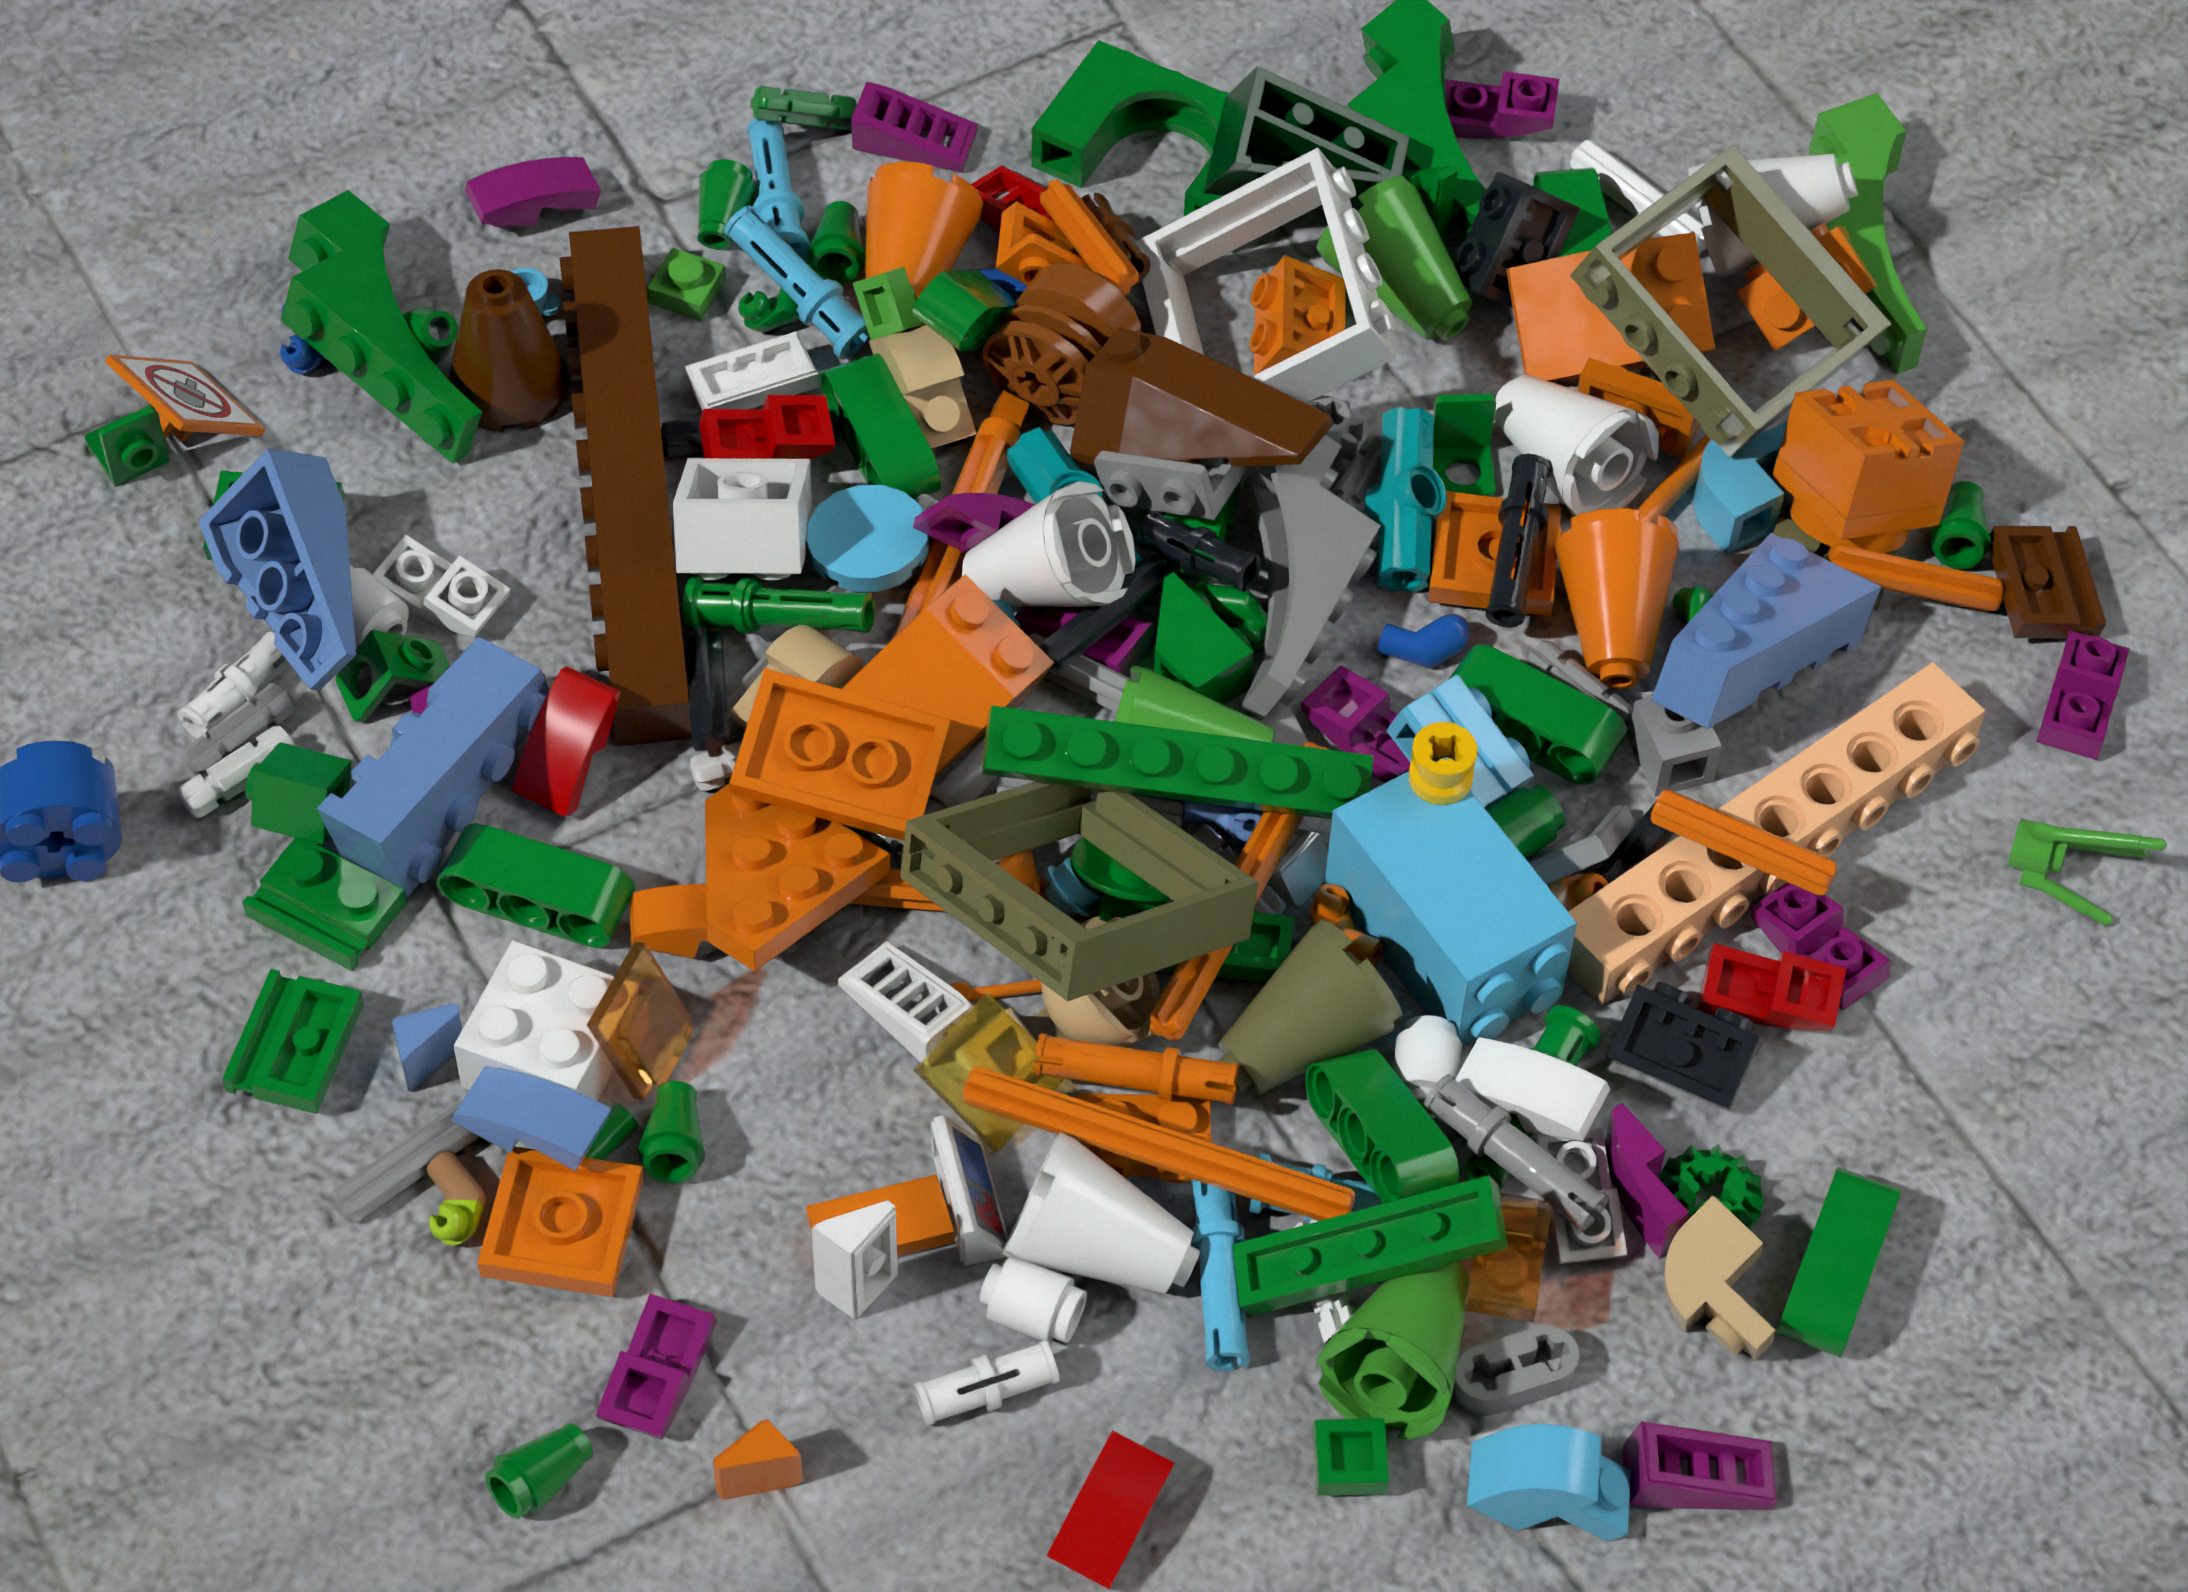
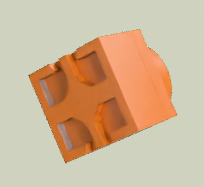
M1895 380L1864 383L1861 394L1850 385L1841 386L1838 395L1827 389L1795 392L1772 477L1793 495L1789 508L1791 518L1810 537L1831 547L1843 544L1879 553H1888L1901 548L1907 542L1911 529L1940 524L1965 441Z

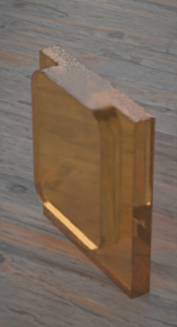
M634 942L587 1023L590 1032L633 1098L644 1100L652 1085L661 1086L666 1083L693 1033L690 1014L646 943Z

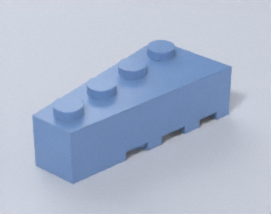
M1770 533L1672 640L1651 701L1708 729L1755 703L1759 693L1764 689L1773 687L1775 690H1779L1791 683L1794 673L1808 666L1815 670L1829 661L1833 651L1841 648L1847 652L1858 646L1881 586L1808 551L1803 544L1796 540L1781 538Z
M478 636L429 688L427 696L428 707L422 714L417 712L410 714L407 712L392 728L393 738L390 748L378 760L367 754L351 771L352 779L357 781V783L342 799L331 793L316 808L341 857L403 888L407 899L419 883L428 881L440 864L443 849L456 831L461 832L465 826L472 822L478 809V801L493 781H499L506 775L513 763L515 750L527 733L532 731L549 692L542 670Z

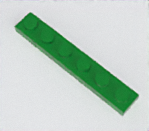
M991 705L987 717L982 774L1332 819L1333 810L1371 791L1374 755Z

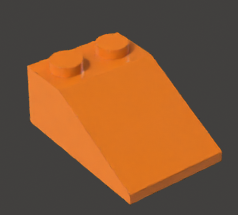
M1695 232L1650 238L1620 260L1703 355L1715 349ZM1591 250L1512 267L1506 270L1524 375H1531L1549 382L1580 378V374L1589 357L1610 365L1623 367L1628 371L1649 368L1641 356L1626 344L1620 332L1599 308L1586 298L1582 289L1570 276Z
M965 574L925 607L842 689L951 719L936 772V779L986 735L987 717L991 705L1008 708L1020 706L1029 698L1054 662Z

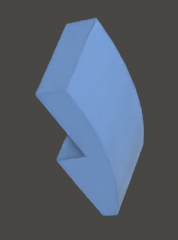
M485 1066L454 1113L452 1122L512 1153L518 1141L577 1171L607 1122L612 1108L572 1089L542 1078L508 1069Z

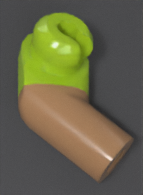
M445 1151L434 1157L426 1168L427 1174L445 1196L443 1203L438 1206L440 1210L438 1216L430 1214L429 1228L437 1239H440L444 1244L453 1246L464 1243L474 1236L486 1203V1195L453 1151Z

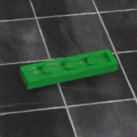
M1488 1175L1232 1244L1239 1305L1249 1316L1507 1249L1508 1245L1499 1188L1497 1183Z

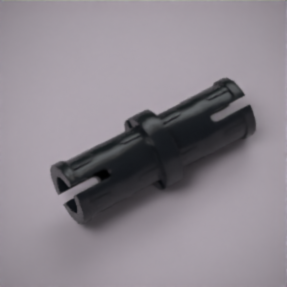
M1156 511L1150 512L1140 525L1137 535L1138 545L1179 562L1181 570L1195 577L1202 574L1208 575L1233 586L1234 589L1240 592H1247L1251 589L1259 576L1261 559L1258 555L1247 553L1218 540L1217 533L1204 526L1193 529L1169 519L1164 514ZM1193 549H1197V550H1199V551H1201V552H1204V553H1206V554L1199 553V552H1197V551H1195V550H1193Z

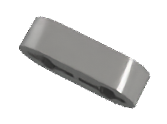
M1544 1325L1472 1346L1463 1351L1458 1357L1452 1393L1453 1398L1459 1407L1468 1413L1488 1416L1558 1395L1567 1390L1574 1382L1580 1358L1578 1343L1564 1329ZM1545 1350L1546 1355L1550 1359L1560 1357L1558 1370L1550 1371L1545 1363L1534 1364L1537 1351ZM1481 1370L1486 1378L1496 1377L1494 1390L1486 1391L1480 1382L1471 1383L1473 1371Z

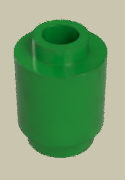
M1534 785L1530 789L1520 787L1486 809L1525 859L1530 858L1554 842L1557 838V831L1565 826V816L1561 805L1555 796L1541 785Z

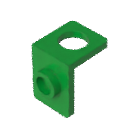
M1494 394L1439 395L1435 398L1433 411V469L1442 479L1448 492L1495 497L1496 486L1490 450L1496 410V397ZM1454 463H1469L1478 469L1480 478L1472 484H1457L1447 477L1446 469Z
M153 406L130 413L85 435L86 445L115 487L170 462L159 414Z
M371 630L356 649V656L336 675V683L353 721L364 723L395 683L421 688L433 685L450 667V664L441 645L434 640ZM368 663L372 670V684L367 695L361 698L357 691V677L361 668Z

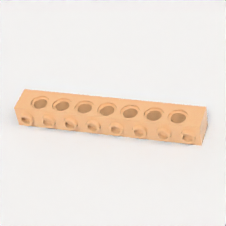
M1932 662L1717 810L1767 832L1779 835L1781 838L1825 857H1830L1840 846L1843 838L1857 828L1863 831L1870 829L1881 820L1891 804L1904 795L1911 799L1920 794L1930 784L1934 775L1947 765L1951 764L1953 767H1957L1967 761L1980 744V739L1977 736L1986 710ZM1679 835L1568 911L1577 922L1567 971L1601 1006H1604L1622 992L1626 996L1632 995L1637 984L1644 986L1651 978L1655 969L1670 959L1678 962L1686 958L1698 946L1705 934L1718 925L1723 929L1730 927L1743 916L1751 902L1764 893L1770 895L1787 882ZM1722 866H1729L1734 868L1735 870L1726 869ZM1673 898L1683 899L1689 903L1678 902ZM1625 931L1636 932L1641 936H1632L1625 933Z

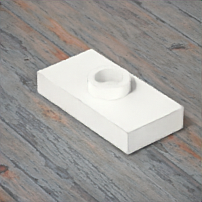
M797 331L685 366L686 381L702 412L703 409H751L764 405L767 395H795L819 387L818 372Z

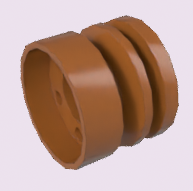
M1054 263L1042 267L1014 304V309L1007 313L983 347V363L991 381L1001 393L1004 390L1030 403L1027 414L1048 423L1070 425L1076 421L1086 365L1119 328L1141 332V324L1131 303L1117 287L1102 276L1078 265Z

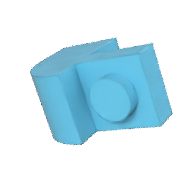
M1787 421L1768 431L1764 430L1730 458L1713 440H1710L1704 450L1694 493V510L1700 525L1726 555L1774 532L1784 492L1776 485L1778 482L1772 477Z
M1553 1424L1515 1426L1472 1442L1467 1506L1516 1531L1559 1517L1608 1542L1628 1535L1631 1470L1602 1456V1437L1591 1432Z

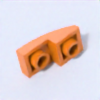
M706 884L672 885L633 892L629 901L631 946L694 959L701 941L708 942Z

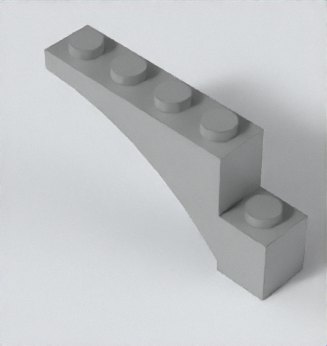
M1327 435L1320 440L1301 464L1245 466L1246 472L1240 480L1244 484L1259 527L1268 573L1269 610L1265 644L1256 676L1241 706L1260 720L1265 718L1278 701L1288 706L1296 697L1308 677L1306 673L1300 670L1301 665L1304 661L1311 665L1331 637V633L1323 628L1326 621L1328 620L1335 624L1354 596V593L1346 588L1350 580L1357 584L1377 555L1376 552L1368 547L1381 525L1328 491L1338 476V473L1331 469L1330 466L1342 445Z

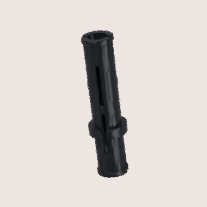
M1521 454L1514 458L1508 497L1502 501L1499 507L1498 520L1502 525V531L1495 560L1490 599L1485 616L1488 621L1500 627H1517L1524 622L1526 615L1525 606L1533 572L1538 534L1547 524L1548 509L1544 505L1547 480L1551 472V464L1547 459L1536 454ZM1524 502H1526V509H1525L1524 520H1523V523H1522V526H1521V525H1520V522H1521L1522 510H1523V507H1524ZM1516 554L1517 560L1515 565L1513 579H1511L1514 555Z

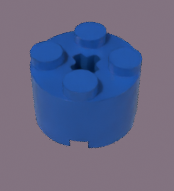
M43 741L16 748L17 759L0 767L1 876L5 880L17 883L27 882L34 878H56L62 876H69L76 881H91L99 878L106 872V862L114 856L122 842L116 778L112 762L105 756V761L102 763L93 758L91 747L70 741Z

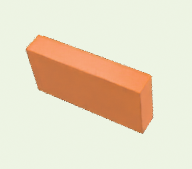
M937 1174L806 1206V1218L812 1235V1228L822 1221L888 1200L895 1205L897 1257L955 1243V1231Z

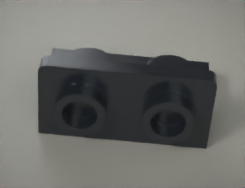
M1497 172L1491 185L1481 197L1478 214L1466 240L1459 246L1456 252L1454 266L1464 286L1513 308L1506 270L1512 267L1558 258L1580 207L1502 172Z
M1657 981L1653 990L1637 984L1606 1054L1607 1060L1730 1112L1754 1055H1758L1762 1045L1761 1037L1751 1033L1754 1022L1720 1007L1717 1008L1714 1016L1692 1008L1690 1004L1693 996L1663 982Z

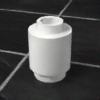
M350 565L355 643L360 645L371 630L405 635L409 616L407 604L366 569L354 568Z
M1417 1016L1405 1023L1404 1030L1396 1038L1393 1070L1422 1106L1430 1091L1450 1106L1456 1105L1453 1099L1435 1086L1445 1075L1451 1074L1456 1078L1460 1071L1462 1043L1457 1037L1455 1025L1437 1016ZM1428 1113L1431 1118H1436L1433 1113Z
M1012 1255L1007 1259L1004 1266L995 1263L991 1266L984 1280L979 1301L988 1305L987 1320L1041 1341L1047 1340L1048 1343L1053 1338L1068 1343L1081 1319L1087 1292L1074 1287L1073 1278L1034 1263L1017 1259L1016 1256Z

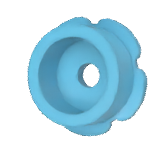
M1068 857L1058 868L1049 866L1046 869V878L1051 883L1045 889V894L1051 904L1069 917H1072L1075 913L1082 916H1090L1096 908L1095 903L1100 899L1101 894L1104 893L1092 888L1078 877L1072 866V858Z

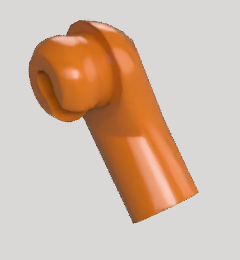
M1325 884L1319 887L1314 893V901L1309 906L1311 927L1322 919L1331 922L1353 942L1343 951H1349L1360 962L1367 958L1376 967L1383 953V941L1354 930L1351 912L1348 907L1349 895L1343 887L1335 884Z

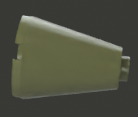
M1322 919L1309 929L1219 1041L1218 1046L1223 1057L1217 1061L1239 1063L1238 1077L1235 1078L1237 1083L1236 1090L1241 1093L1249 1087L1254 1093L1261 1095L1305 1074L1308 1066L1312 1063L1343 1056L1393 1032L1403 1023L1399 1019L1403 1015L1401 1007L1381 975L1367 958L1360 962L1349 951H1343L1353 942L1331 922Z

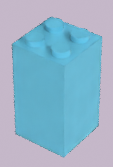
M1435 757V758H1433L1432 760L1435 761V762H1438L1440 759H1444V758H1443V757ZM1408 771L1333 810L1325 883L1339 885L1347 891L1351 917L1364 934L1383 941L1382 957L1426 1014L1444 1018L1455 1025L1457 1037L1461 1040L1463 1048L1476 1041L1479 1037L1492 1040L1514 1019L1529 1011L1534 1014L1543 1012L1559 1000L1564 989L1577 922L1471 791H1469L1465 798L1453 804H1431L1419 798L1411 789Z

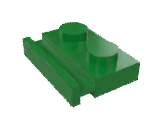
M299 838L292 840L261 878V887L252 897L248 895L242 902L246 917L352 972L358 966L357 959L364 950H370L407 904L403 888L311 841Z
M270 969L222 1077L226 1092L236 1094V1091L240 1090L252 1093L254 1099L318 1114L364 1006L361 991L303 976H298L297 980L281 976L279 970Z

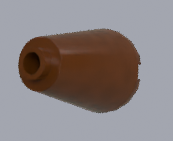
M502 269L482 272L469 282L466 288L448 380L482 411L478 427L488 431L503 432L502 425L521 423L523 430L538 426L555 415L565 401L568 389V371L565 361L525 282L517 274Z

